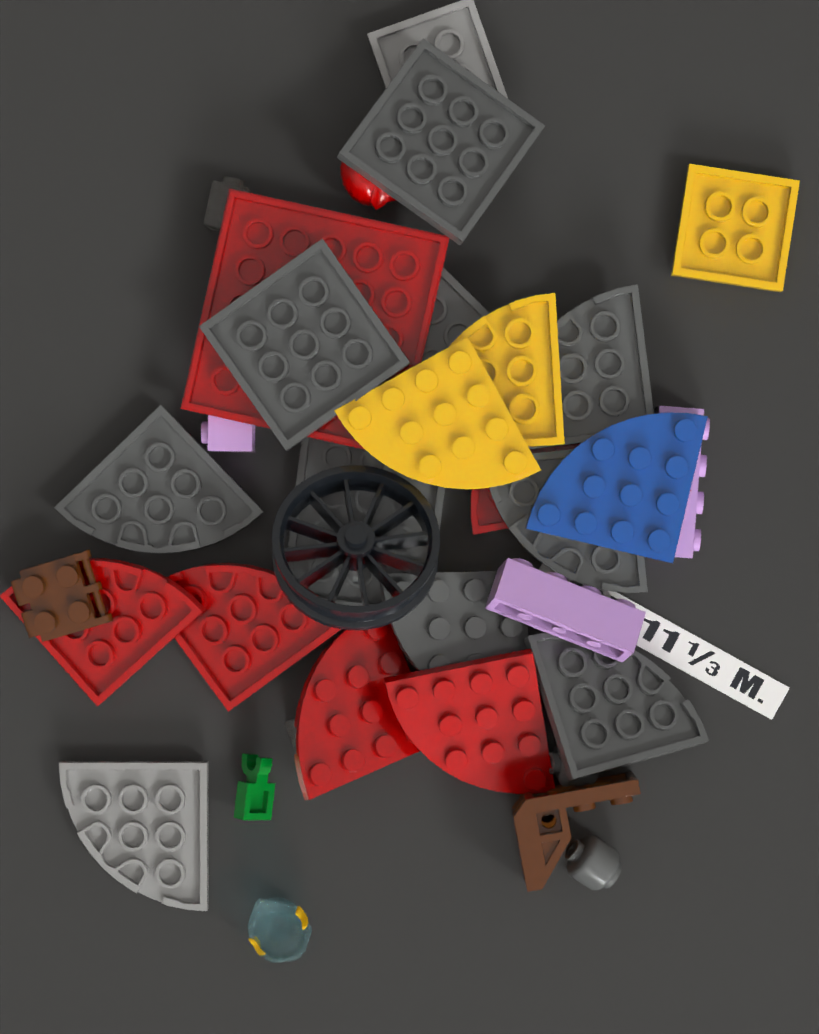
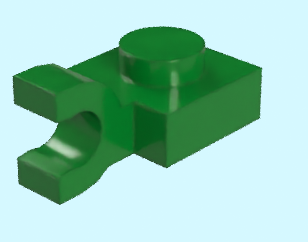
M242 753V770L247 776V781H238L234 818L240 820H271L276 783L268 782V774L271 771L273 758Z

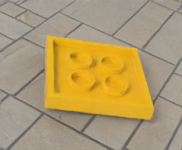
M689 164L671 276L782 292L800 180Z

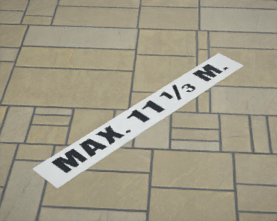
M543 563L539 570L546 573L555 572ZM567 578V581H568V582H571V583L576 584V585H578V586H583V585H584V584H581V583L572 581V580H570V579ZM598 589L602 592L601 595L614 600L624 599L635 604L636 609L646 612L637 646L767 718L773 719L790 687L617 592Z

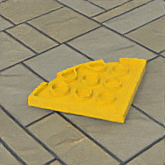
M555 293L535 295L511 302L481 317L464 330L450 346L466 337L469 338L528 447L564 445Z
M468 337L372 389L357 401L354 399L334 410L348 432L373 457L404 476L426 484L455 489H482L512 483L541 471Z

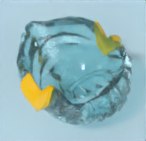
M278 897L258 899L252 909L247 926L248 940L257 954L272 963L291 962L301 958L306 951L312 933V927L304 910L295 903Z

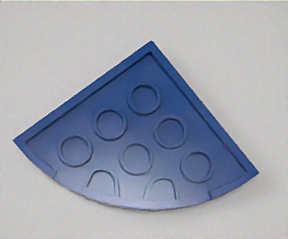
M673 412L648 414L624 420L592 435L575 447L550 474L536 497L525 529L673 563L708 416Z

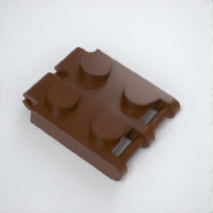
M90 549L25 568L19 571L21 578L10 581L18 606L30 603L31 609L21 613L29 638L40 635L42 642L113 621L111 613L107 614L99 591L102 589L101 582H96L89 561V557H92ZM80 560L82 561L89 582L88 585H86L78 562ZM91 592L93 594L100 615L97 617L89 593Z

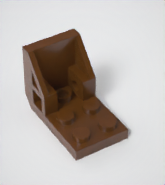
M632 771L598 777L594 784L585 783L583 784L584 786L577 787L575 785L563 787L561 784L554 785L555 788L544 793L532 794L527 792L519 796L511 810L527 892L543 889L571 840L566 808L573 807L574 812H583L595 809L596 802L608 800L611 805L633 802L632 796L639 795L641 792L638 778ZM554 815L551 821L544 822L541 820L543 816Z

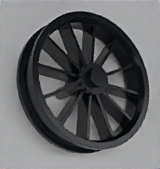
M349 465L321 471L297 485L282 502L276 514L272 528V560L277 582L287 599L300 612L321 624L344 630H369L389 625L408 615L424 600L437 574L440 530L436 515L428 500L415 486L387 470L370 466ZM344 491L349 522L343 525L320 499L321 497ZM350 491L376 493L363 522L354 521ZM383 496L391 498L403 506L375 527H370ZM310 504L334 532L296 519V517ZM412 515L423 531L383 536ZM288 530L325 543L284 548ZM427 545V558L423 564L387 550ZM330 557L299 579L294 576L287 563ZM377 562L416 575L417 578L403 591ZM341 564L343 565L328 600L322 599L306 589ZM367 567L393 598L368 605L363 569ZM346 577L352 582L359 581L363 606L335 603Z

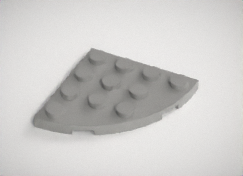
M60 761V784L65 806L69 810L80 840L100 866L133 892H139L151 899L162 902L161 904L185 910L208 911L209 761Z

